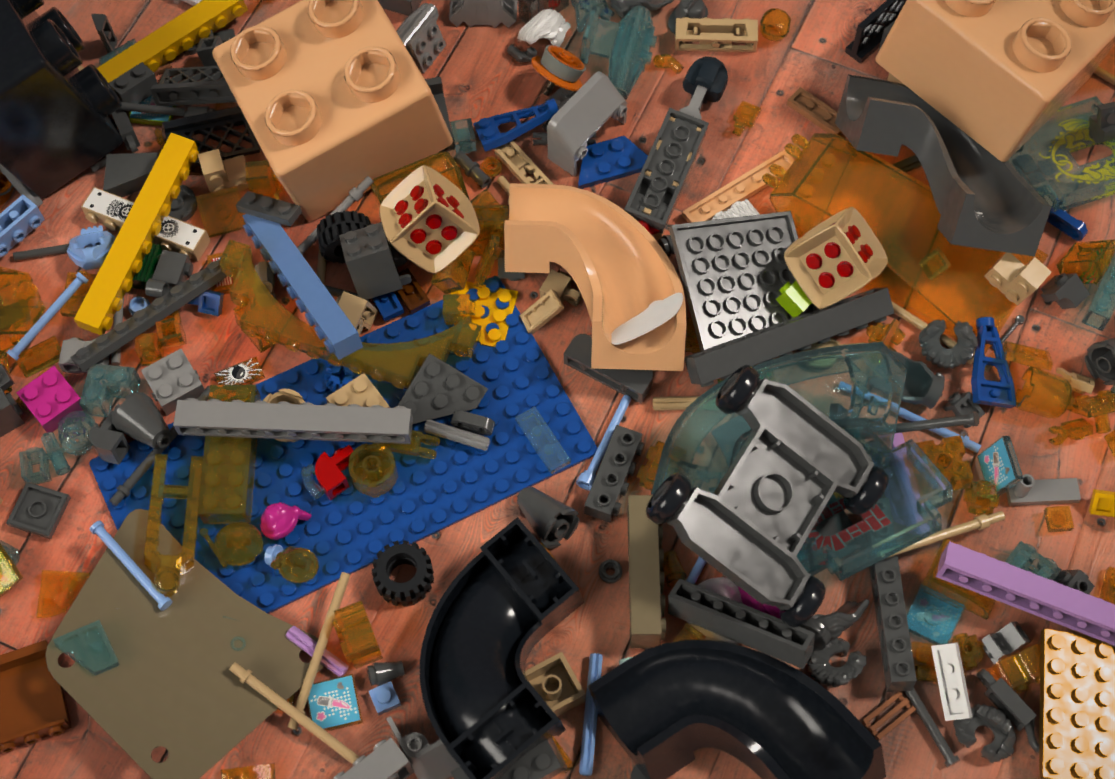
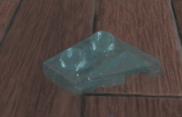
M100 620L53 639L55 647L95 676L119 666V661Z

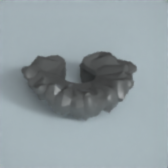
M934 320L920 332L919 343L922 347V355L926 356L927 361H931L933 365H937L939 368L953 369L961 364L965 365L967 360H971L974 349L978 346L973 327L966 321L955 323L954 332L957 335L958 341L956 346L951 349H946L940 344V337L945 329H947L945 320Z
M836 638L829 641L823 650L813 649L807 665L811 672V677L815 678V681L821 685H827L829 688H835L840 685H847L853 678L861 674L863 667L866 666L867 657L862 655L860 651H855L849 654L845 665L841 667L831 666L829 660L832 655L842 652L847 656L850 648L848 641Z
M976 704L974 707H971V718L954 720L955 734L958 741L965 745L966 748L976 743L975 730L977 727L986 726L992 730L994 734L993 742L984 746L981 750V756L988 759L990 763L1000 762L1001 759L1008 758L1014 753L1013 745L1016 740L1014 725L1011 724V720L1007 718L1006 713L996 709L993 705Z

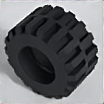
M343 211L328 215L325 219H322L320 224L317 225L316 230L321 256L333 263H346L339 235L371 225L369 218L363 213H357V211Z
M403 540V544L395 541L393 542L394 546L390 547L387 544L384 546V552L379 551L377 553L378 559H374L372 563L374 566L372 568L373 580L380 596L383 595L384 600L387 602L391 600L393 605L398 606L399 602H402L403 606H408V602L412 601L414 605L418 603L417 599L419 597L423 600L426 597L425 592H430L432 589L431 583H434V571L431 559L423 547L419 549L417 543L413 542L410 545L409 541ZM409 564L417 569L415 576L407 582L397 583L390 579L391 572L399 565Z

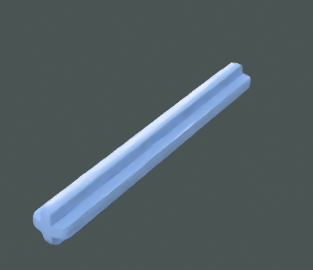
M598 653L590 654L579 765V774L584 776H591L593 772L598 712L588 686L601 678L603 656Z

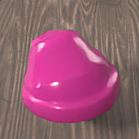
M281 502L267 506L261 516V532L271 540L282 539L293 531L298 519L308 521L311 518V514L301 510L296 505L289 506Z

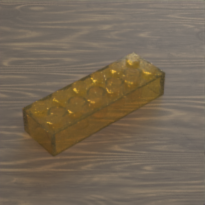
M210 385L209 399H218L223 402L242 400L255 403V401H260L261 399L256 385ZM205 436L198 515L204 524L251 523L257 438Z

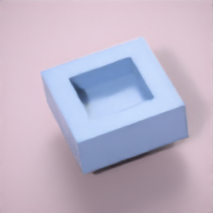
M391 681L368 691L378 715L401 706Z

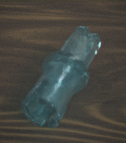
M53 432L44 433L41 440L47 451V459L51 460L57 475L68 473L71 468L64 456V449L59 446Z

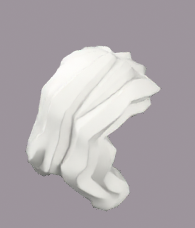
M545 9L535 15L520 29L517 39L533 44L540 38H546L551 41V45L560 47L571 24L566 22L559 12Z

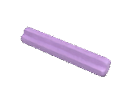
M296 626L291 627L286 633V638L312 657L317 642ZM325 649L320 663L338 677L345 675L349 668L348 665Z

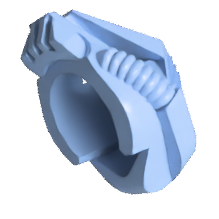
M102 225L98 226V228L96 226H93V228L88 227V229L83 228L80 231L81 235L69 240V246L66 250L68 257L83 269L101 268L116 238L110 232L103 231Z

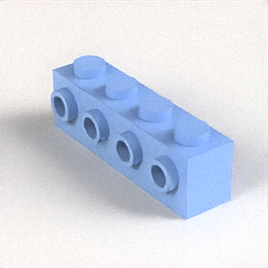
M24 194L0 213V258L5 256L11 248L21 242L25 236L33 229L39 227L45 220L37 205Z

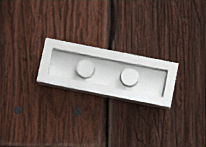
M958 642L931 646L945 721L971 718L972 712Z

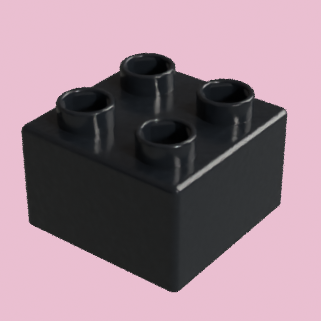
M0 0V164L37 196L44 199L121 146L123 139L109 118V115L118 110L122 103L113 88L94 65L89 64L82 70L78 69V66L82 64V59L78 53L85 49V45L69 21L56 7H52L42 15H39L35 10L44 5V0Z

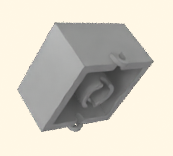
M182 349L141 370L153 391L151 393L156 402L160 403L166 416L176 411L177 400H185L186 398L197 399L205 390L199 379L200 376L192 368Z

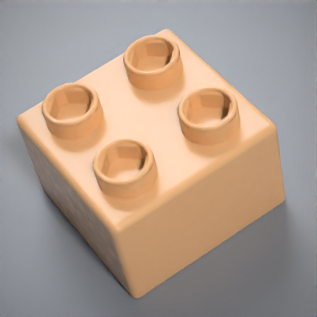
M301 0L261 23L244 29L237 36L218 45L212 51V55L274 174L295 205L301 207V214L306 221L312 222L336 209L349 195L348 192L353 187L356 188L367 176L374 182L365 192L442 151L453 143V138L430 87L378 0Z
M906 0L875 60L881 67L1001 162H1006L1080 89L1114 46L1115 0Z

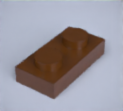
M407 268L399 272V276L409 274L412 281L409 284L403 285V289L396 290V292L412 315L431 304L429 298Z

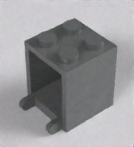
M382 222L339 235L345 262L360 298L367 300L403 289V285L409 284L412 281L409 274L399 276L397 267L404 265L406 258L404 256L394 258L383 230Z

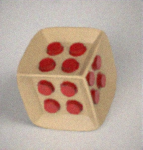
M426 165L418 167L404 178L385 197L380 205V219L388 241L407 259L433 274L442 271L473 244L480 233L479 222L470 200L451 181Z
M854 207L844 209L818 224L803 237L795 240L784 252V259L790 272L808 299L818 309L832 306L860 290L872 279L878 277L888 263L886 253L878 238L863 216Z

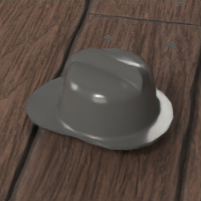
M703 0L680 1L668 20V27L672 33L675 34L676 18H707L708 9Z

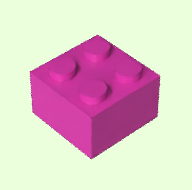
M55 366L16 392L48 434L87 408Z

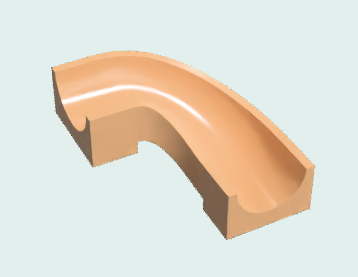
M510 183L509 220H505L504 223L505 272L550 273V262L561 265L571 275L581 292L592 324L591 368L684 371L686 339L684 290L672 262L646 228L618 205L587 190L554 184ZM678 292L683 294V302L679 311L667 322L631 341L619 345L611 343L612 332L620 325L642 313L652 302L664 300Z

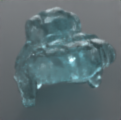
M73 411L59 421L58 438L61 441L63 450L67 453L80 456L93 448L89 440V432L92 426L98 427V423L95 422L89 413Z

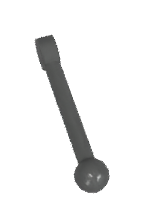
M1018 315L1015 318V323L1000 339L1002 347L1004 341L1015 328L1023 324L1025 318L1022 315Z

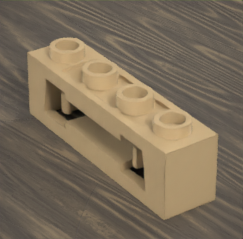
M676 18L675 50L756 52L758 20L748 18ZM686 41H688V42H699V44H685V43H686ZM732 42L745 43V45H732Z

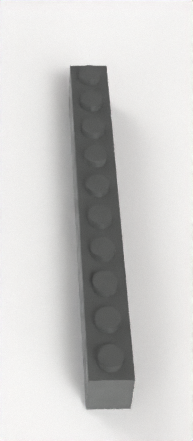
M873 288L843 299L827 308L807 312L686 356L684 359L691 383L699 384L701 387L710 386L718 378H721V380L728 379L741 366L750 365L753 367V365L759 363L760 365L773 362L775 357H788L793 354L792 351L809 349L812 347L811 344L815 342L818 344L830 341V337L834 335L837 337L850 333V329H863L868 327L869 322L887 320L886 316L894 314L888 288Z

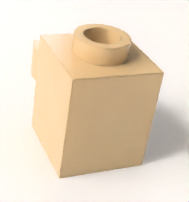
M551 269L539 289L540 298L551 289L555 290L562 304L566 300L570 304L577 306L581 300L579 298L581 292L571 289V277L562 271L557 272Z

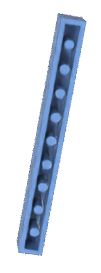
M249 214L242 215L245 221L243 228L247 236H252L251 239L256 249L261 248L260 253L263 259L270 261L268 262L274 274L278 273L277 277L282 286L287 285L286 290L292 300L296 298V305L301 313H306L305 317L309 325H315L314 330L320 340H325L324 345L330 354L334 353L338 360L363 348L358 331L279 223Z

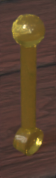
M201 528L199 530L200 536L205 538L223 568L227 567V563L209 537L208 529Z

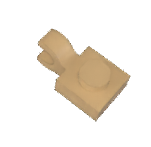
M1063 368L1056 369V373L1061 374L1063 378L1061 380L1052 379L1054 386L1061 387L1069 384L1073 391L1080 394H1085V392L1091 394L1095 386V379L1075 372H1067Z

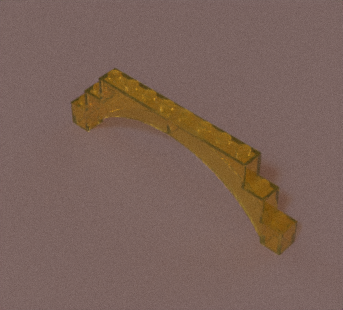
M230 239L219 260L221 272L229 277L236 276L229 292L233 303L240 307L246 306L240 319L241 330L246 335L264 338L270 344L278 343L284 345L287 349L294 352L301 351L307 353L309 357L314 359L321 358L327 360L330 364L337 367H347L357 374L365 373L374 380L390 382L393 386L400 389H408L429 353L445 363L450 351L460 357L467 356L472 358L481 336L482 326L460 319L457 325L422 339L390 344L362 342L363 348L338 360L334 353L330 354L324 345L325 340L318 338L313 327L291 314L271 295L253 266L251 246Z

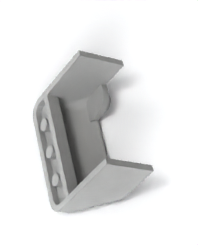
M597 71L555 113L547 125L548 159L573 176L577 174V161L579 159L582 160L588 152L587 141L610 117L622 124L626 123L627 102L607 75Z
M392 717L387 718L393 734L418 779H450L453 777L451 771L460 766L446 750L441 740L429 745L426 737L417 732L410 733L402 738Z

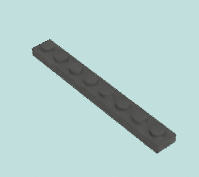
M220 259L209 263L205 269L191 275L188 280L173 287L164 296L156 298L150 305L142 310H138L126 321L118 323L114 329L104 335H100L88 346L80 348L70 358L82 372L86 371L232 274L230 267Z

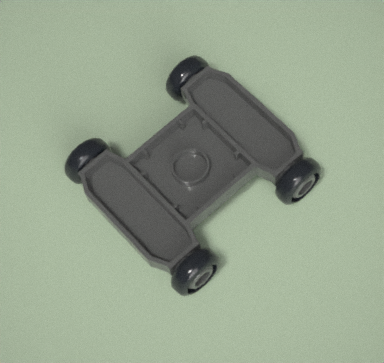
M744 365L738 368L724 383L717 394L715 403L717 408L725 414L735 412L739 416L742 415L752 429V432L713 494L703 491L698 487L691 489V482L686 476L681 473H674L655 491L647 504L646 515L656 524L667 522L670 526H673L685 546L761 604L776 606L780 609L779 614L785 624L790 627H799L805 624L817 612L825 597L826 589L818 578L811 576L797 558V554L833 492L840 493L844 497L843 503L848 511L854 515L864 514L880 500L888 486L889 477L880 467L874 466L875 463L870 460L863 445L787 384L769 381L766 377L760 380V375L756 369L750 365Z

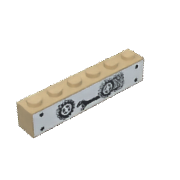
M94 187L81 208L88 221L95 224L97 222L103 224L112 231H120L134 202ZM171 216L164 217L161 223V231L157 236L155 235L152 241L154 244H159L163 250L187 254L190 259L197 262L211 242L206 230Z

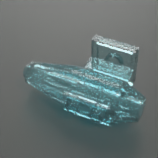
M592 5L582 38L580 60L588 64L591 54L609 58L608 78L626 100L639 76L644 72L646 64L650 65L653 52H650V48H655L657 36L654 35L655 27H653L651 13L643 6H635L619 23L600 19V7Z

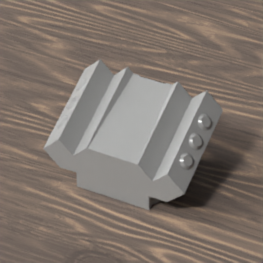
M450 0L449 20L456 27L465 22L469 27L473 25H489L496 28L502 22L509 28L517 19L518 0Z

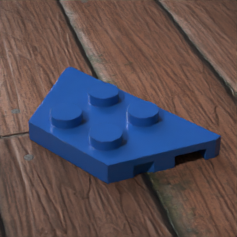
M625 136L588 145V152L582 159L578 188L584 189L640 173L648 155Z

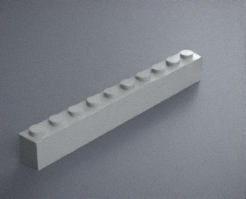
M186 398L185 400H177L173 426L178 435L411 444L413 416L411 409H407L404 406L384 408L380 405L361 407L356 404L337 406L333 403L314 405L309 402L291 404L284 401L276 404L265 401L250 403L242 400H232L231 402H223L218 399L199 401L195 398Z

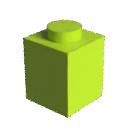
M796 280L792 284L789 281L779 289L781 294L775 299L793 318L804 312L812 303Z

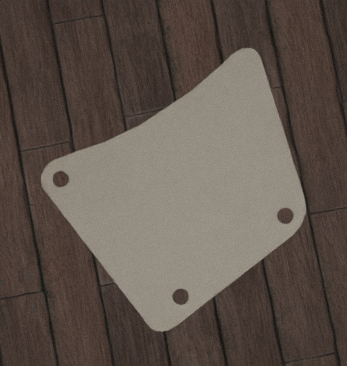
M136 509L126 516L113 539L163 595L173 601L166 610L161 611L153 597L107 547L52 636L46 650V663L53 678L152 779H199L278 708L247 683H241L239 681L240 678L229 670L233 663L236 662L245 670L250 669L253 676L285 700L289 699L302 687L310 663L301 661L299 653L302 649L286 638V633L293 625L264 612L237 595L195 560L154 514L148 510ZM301 630L316 642L318 641L317 637ZM66 652L73 654L75 657V663L69 668H63L58 664V657ZM321 663L319 665L317 673L324 667V665H322ZM160 746L165 747L169 753L167 760L162 763L153 761L151 758L153 749Z

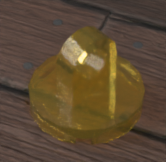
M233 522L222 528L216 535L215 551L221 561H226L229 565H246L253 562L258 554H261L263 538L260 531L254 525L246 522Z

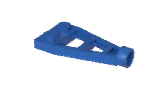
M552 98L542 105L483 118L473 123L486 152L502 146L546 122L559 109L555 99ZM535 116L523 124L520 122V119ZM516 123L513 129L505 133H500L498 129L500 124Z
M978 318L976 320L978 346L975 348L971 378L973 403L1013 408L1016 406L1014 382L997 327H995L994 318ZM985 344L992 345L996 358L985 357ZM986 365L997 368L1000 382L985 379L984 371Z

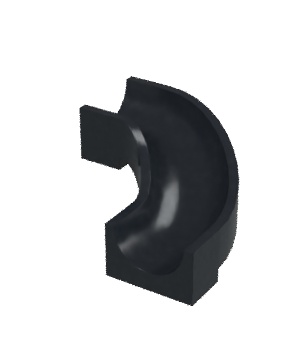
M518 517L481 546L482 552L453 580L431 616L422 643L420 685L428 717L436 734L445 745L446 750L469 779H500L519 759L548 738L559 736L566 730L557 715L527 680L525 665L534 646L548 632L581 606L584 601L580 589Z
M682 640L665 643L635 655L588 686L600 719L646 779L669 778L695 760L693 751L705 747L715 748L734 756L751 768L762 779H884L886 777L882 745L833 694L806 674L785 662L744 646L711 640Z

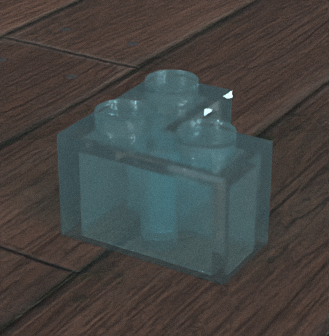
M95 364L88 369L79 404L86 415L108 417L114 397L124 398L128 394L138 392L141 379L133 367Z

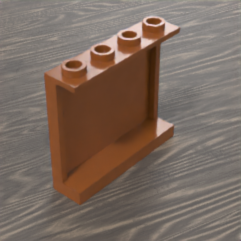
M47 640L0 655L1 753L14 751L16 746L22 744H35L40 741V738L48 735H61L65 732L64 730L72 728L63 687L53 678L47 667L46 650L49 644Z

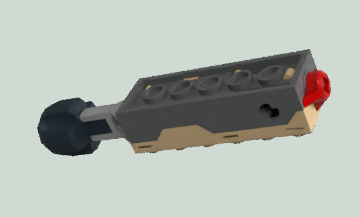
M705 56L699 58L688 69L683 81V88L685 92L692 94L691 101L688 106L681 108L679 111L669 108L624 209L645 227L656 241L661 239L707 132L709 123L701 120L700 108L702 104H707V101L718 102L727 86V70L724 63L715 57Z

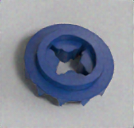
M344 359L340 362L334 361L330 367H327L324 375L325 384L329 390L335 392L360 376V371L353 362H346ZM342 370H344L345 375L348 377H344V380H342L341 384L339 377L337 376H339Z

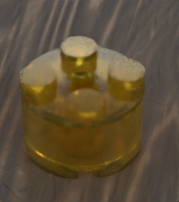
M366 443L358 446L351 453L349 473L355 488L359 492L377 498L392 489L398 478V470L393 453L388 447L381 443L369 445Z

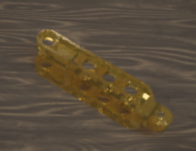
M168 454L155 455L144 558L145 566L155 574V588L165 597H171L177 593L180 585V576L194 567L203 475V456H191L188 486L166 485ZM164 498L187 499L182 552L178 555H161L157 551L160 542L159 530L162 524V504H164Z

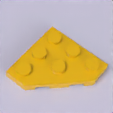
M455 279L449 298L454 297L460 301V307L457 310L461 315L469 317L470 323L468 326L472 332L479 335L481 345L496 347L498 341H505L509 328L506 324V317L513 313L519 294L518 291L499 288L497 292L491 293L486 285ZM474 288L478 290L477 295L479 299L477 301L471 302L467 299L466 293L469 289ZM497 298L501 302H509L508 308L504 310L498 309L496 306ZM483 306H486L489 309V316L487 318L481 319V317L485 314V309ZM489 323H496L499 326V330L494 328L487 334L486 326Z

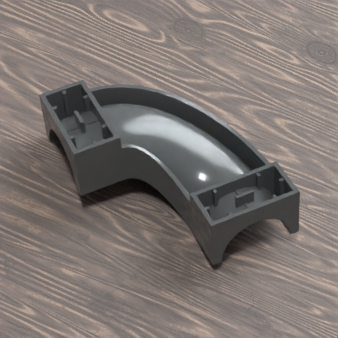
M848 74L835 124L858 151L898 157L902 144L909 147L916 154L925 171L937 209L941 215L937 228L950 244L1035 257L1052 206L1025 181L1008 161L1001 162L907 86L891 81Z

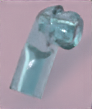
M310 463L302 468L301 475L304 487L315 499H319L323 496L324 490L314 480L313 476L316 475L315 466Z

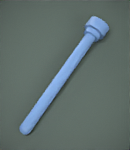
M629 395L622 397L588 469L580 473L576 484L582 489L591 490L596 477L595 474L605 455L615 427L620 424L630 404L631 397Z

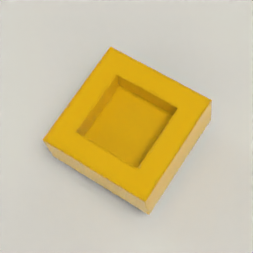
M1093 489L1089 507L1090 514L1115 517V492Z

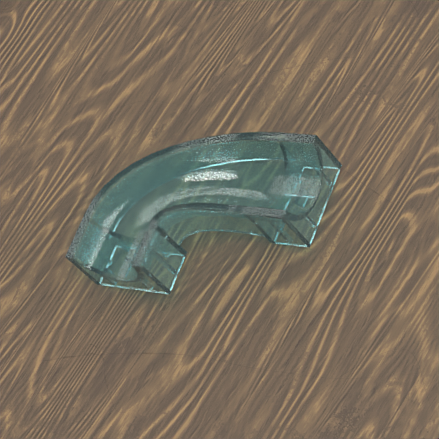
M883 342L807 350L752 366L758 371L760 380L766 377L769 381L787 384L863 445L867 454L891 453L907 369ZM728 378L700 395L675 422L662 450L651 492L652 495L674 473H681L686 476L691 482V489L698 487L703 491L713 494L752 432V429L742 415L739 416L735 412L725 414L716 406L717 394Z

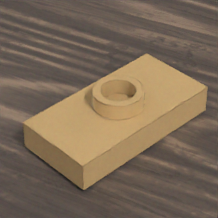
M551 289L519 316L528 333L534 334L560 313L564 306L556 291Z

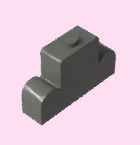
M587 334L575 336L563 353L564 364L623 395H629L631 399L642 404L651 390L653 382L652 370L591 368L592 337Z

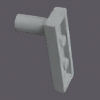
M1024 474L1020 480L1011 481L1005 486L1009 506L1079 503L1081 500L1077 478L1034 480L1033 476Z

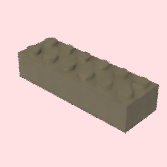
M653 495L628 496L630 648H653L659 646L661 640H665L666 618H661L664 617L665 595H660L663 594L664 550L659 549L662 548L663 526L652 522L646 515L647 504Z

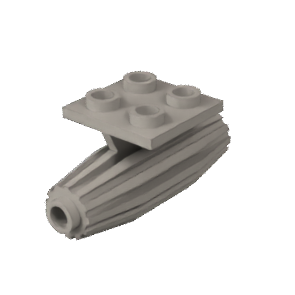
M430 3L422 4L396 30L409 54L415 59L421 73L426 72L446 46L436 22L439 17L438 9Z

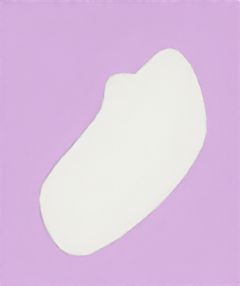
M678 292L664 300L652 302L642 313L616 328L612 332L611 343L619 345L631 341L667 322L679 311L683 302V294Z

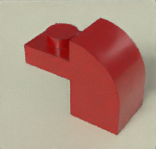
M350 445L335 451L331 458L326 452H323L316 462L315 474L321 489L330 500L349 488L347 478L342 471L357 461L355 451Z

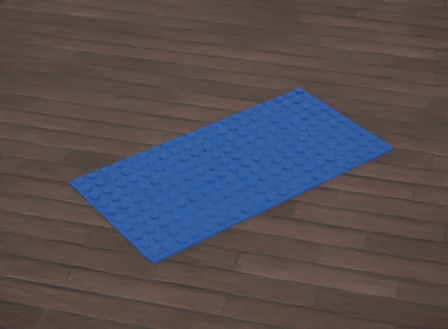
M493 276L478 283L486 285L491 293L497 292L499 288L506 289L498 276ZM474 288L469 289L466 293L467 299L471 302L477 301L479 299L477 295L478 290ZM447 297L412 315L405 316L360 337L363 348L338 360L334 353L326 352L221 401L242 400L255 403V401H263L267 395L279 392L278 390L291 389L298 392L305 402L314 405L327 404L326 397L333 393L325 384L324 375L327 367H330L334 361L340 362L344 359L346 362H353L359 368L360 375L365 373L390 408H394L400 402L430 353L488 388L477 408L465 411L490 418L495 422L492 435L485 436L490 439V445L486 451L426 433L424 431L426 421L412 425L411 444L323 440L281 442L271 438L177 435L129 491L131 494L128 497H124L117 507L109 501L118 491L116 488L126 482L154 448L140 441L133 440L129 442L131 448L119 465L105 462L99 456L92 459L89 464L117 530L130 512L136 509L150 511L195 560L237 595L270 614L338 581L341 572L352 574L371 565L374 559H378L377 553L385 551L384 546L387 544L391 547L394 546L393 542L395 541L403 544V540H406L412 545L413 542L416 543L519 493L524 488L532 487L593 457L597 446L532 333H528L519 316L521 314L516 305L514 306L513 313L506 317V324L509 328L505 341L500 340L496 343V347L481 345L479 335L472 332L468 326L470 323L469 317L459 313L457 309L460 307V301L454 297ZM497 298L496 306L498 309L504 310L508 308L509 302L504 303ZM483 306L485 309V314L481 317V319L487 318L489 316V309L486 306ZM489 323L486 326V333L488 334L494 328L499 330V326L496 323ZM342 370L341 374L337 377H339V380L342 384V380H344V377L348 376H346L344 370ZM453 414L431 420L452 426L450 422ZM174 422L167 425L169 429L173 427ZM350 445L355 451L357 461L342 471L347 478L349 488L330 500L321 489L315 474L316 462L323 452H326L331 458L335 451ZM281 502L289 506L296 505L301 510L311 514V518L308 521L298 519L293 531L282 539L271 540L261 532V516L267 506ZM281 545L285 551V560L278 568H271L270 565L265 563V552L269 546Z

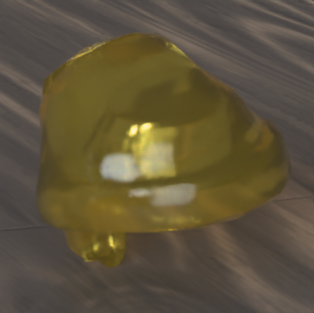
M288 546L283 552L277 554L270 566L275 570L278 569L286 580L294 583H303L313 579L317 574L319 561L315 553L308 549Z

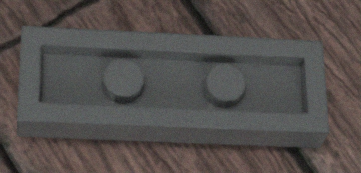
M249 191L236 204L238 212L290 227L302 213L299 205Z

